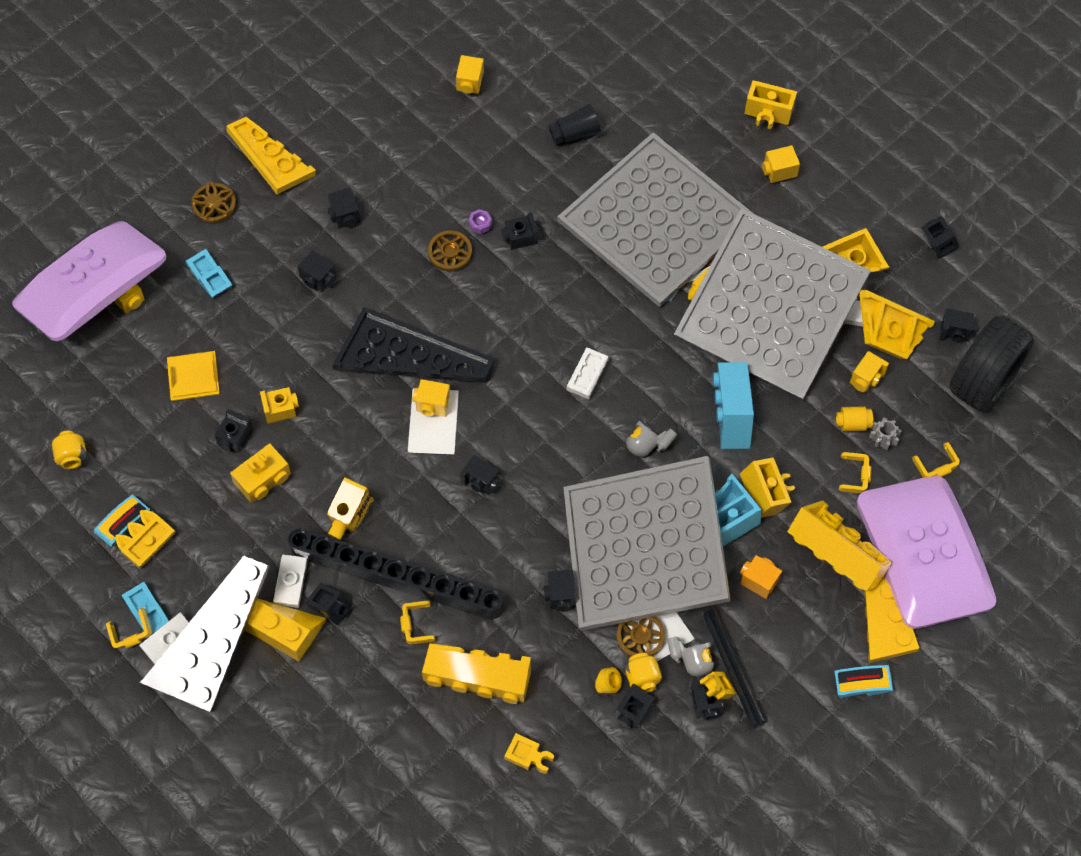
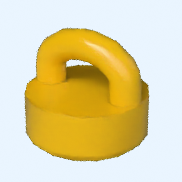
M613 667L602 669L595 682L596 691L605 694L617 693L622 682L619 671Z

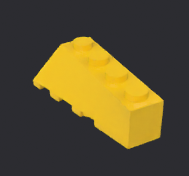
M867 228L823 246V248L871 272L889 268Z
M823 500L801 507L787 531L793 536V539L798 544L811 549L817 558L830 563L837 573L850 578L857 588L866 591L876 588L892 562L870 542H862L860 540V533L857 530L845 527L842 524L843 518L838 513L832 515L827 510L829 505Z
M257 598L245 631L299 662L327 621V618Z
M430 643L422 676L423 681H426L430 686L441 687L445 685L461 693H466L468 690L477 692V695L483 698L495 696L502 698L504 702L510 704L524 703L531 675V657L522 656L521 661L511 659L510 654L499 653L497 657H490V655L482 650L470 651V654H467L460 647Z

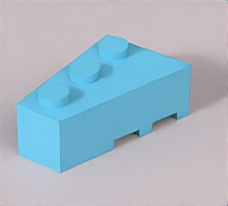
M747 362L718 363L717 373H713V387H717V390H715V405H718L716 417L717 422H719L721 449H750L754 413Z
M731 474L724 486L715 492L723 546L761 524V508L735 476Z

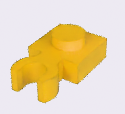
M712 672L699 681L709 689L706 693L709 697L730 699L737 694L725 672Z
M515 733L504 759L529 770L532 763L536 765L539 772L547 774L548 767L543 766L541 761L548 759L553 762L554 755L548 751L538 752L540 744Z

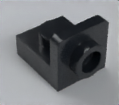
M319 583L305 602L309 608L326 615L335 625L341 622L351 608V604L340 591L323 583Z
M700 680L692 681L691 694L696 718H704V720L717 719L723 713V702L708 704L711 703V697L706 694L709 689L704 688V684H701Z

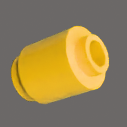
M865 406L841 407L840 412L836 413V425L841 427L842 432L866 431L867 428L873 427L872 409H866Z

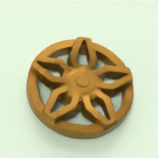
M209 182L200 187L192 196L193 211L204 222H222L233 214L236 207L233 191L224 184ZM213 189L214 193L210 194L209 190ZM230 199H232V203H231V206H230V208H229V207L227 206L226 202H228ZM196 205L203 207L202 214L197 210ZM215 213L222 214L218 217H211Z
M443 231L431 239L428 246V256L431 263L438 269L453 272L465 267L470 262L472 245L470 240L458 231ZM453 236L456 238L452 239V241H449L445 237ZM437 242L439 249L432 252V248ZM464 242L468 247V252L462 249ZM444 259V264L438 262ZM448 260H452V265H448Z
M656 616L641 619L639 624L629 621L619 623L618 645L630 657L643 653L641 646H646V653L649 656L657 654L663 646L665 631L662 623ZM647 619H649L648 626L643 624ZM652 621L658 626L660 632L650 630L652 628ZM625 624L632 626L633 628L629 630ZM622 628L626 634H629L623 640L621 639ZM651 636H657L659 639H651ZM629 640L633 642L630 645H624ZM649 643H658V645L652 651H650ZM637 645V651L639 653H635L629 649H633Z

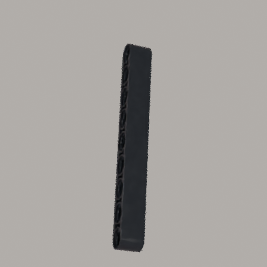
M294 529L288 536L292 555L306 557L308 562L482 618L493 620L502 614L503 598L494 589L306 529ZM298 541H306V544L301 547L295 546ZM322 548L330 549L327 554L318 553ZM349 555L354 557L353 560L349 562L342 561L343 557ZM370 563L378 565L372 570L365 568ZM392 571L401 572V575L398 577H391L389 574ZM418 578H422L425 580V582L421 585H416L413 583V581ZM440 586H447L450 588L447 592L444 593L437 591V589ZM466 593L474 596L470 600H463L461 598ZM489 601H494L498 604L494 608L485 606Z

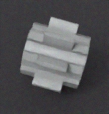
M883 418L882 422L873 423L872 429L874 431H871L869 438L875 441V447L880 446L888 450L889 446H897L901 429H898V426L895 425V420L889 421Z

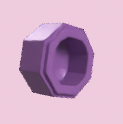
M479 209L470 214L468 224L472 232L483 234L489 231L492 218L487 211Z

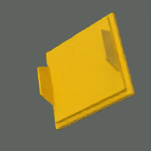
M215 351L167 357L171 401L220 395Z

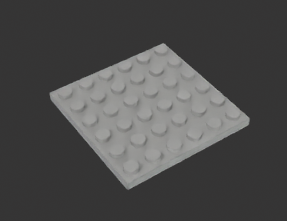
M653 132L558 215L557 221L657 306L661 307L716 256L740 209L743 208L749 212L751 211Z
M741 208L674 335L726 362H747L748 373L804 400L871 271Z
M708 456L563 487L576 592L578 625L581 631L731 601L711 461Z

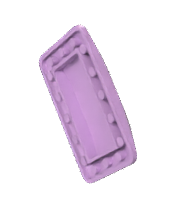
M118 221L91 234L45 268L14 298L12 305L17 312L53 341H60L68 337L162 265L167 255L161 247L127 222Z
M943 477L920 478L864 491L859 495L856 502L872 545L892 562L885 573V577L902 620L908 627L919 629L987 612L995 606L996 595L979 549L948 482Z

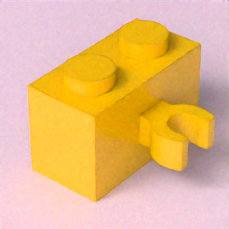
M753 80L744 114L757 117L756 126H759L762 120H767L769 122L768 129L773 127L774 122L789 125L797 91Z
M270 443L230 472L233 483L251 504L256 500L264 498L271 488L284 483L291 474L288 463Z
M774 457L753 461L740 473L746 491L761 508V518L778 515L791 503L788 494L795 489V486L785 485L784 481L790 478V474L780 475Z

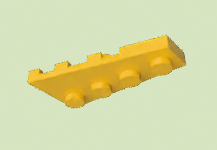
M244 117L227 125V133L276 194L316 176V169L302 163V159L295 153L292 155L285 150L282 143L268 137V133L249 118Z
M884 575L876 588L869 591L864 590L869 663L918 652L919 650L913 628L908 627L902 620Z

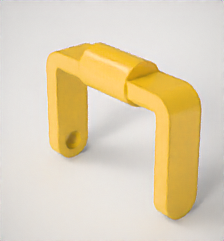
M949 442L944 443V448L953 463L945 464L934 469L932 472L928 473L917 455L912 457L923 478L932 476L942 477L958 467L960 460Z
M841 453L842 459L863 461L861 468L862 487L840 485L839 491L860 494L867 491L868 483L871 482L869 456L858 453Z
M430 601L405 603L402 606L403 616L400 617L402 633H405L406 642L410 645L435 641V636L433 635L411 638L410 634L412 627L408 610L430 607Z
M144 608L138 610L144 632L124 638L121 642L118 640L114 624L111 621L106 623L111 644L114 648H130L151 636L152 630Z

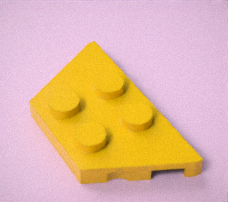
M860 290L859 296L865 344L896 358L907 359L913 352L914 347L923 339L922 334L927 328H931L935 321L868 290Z

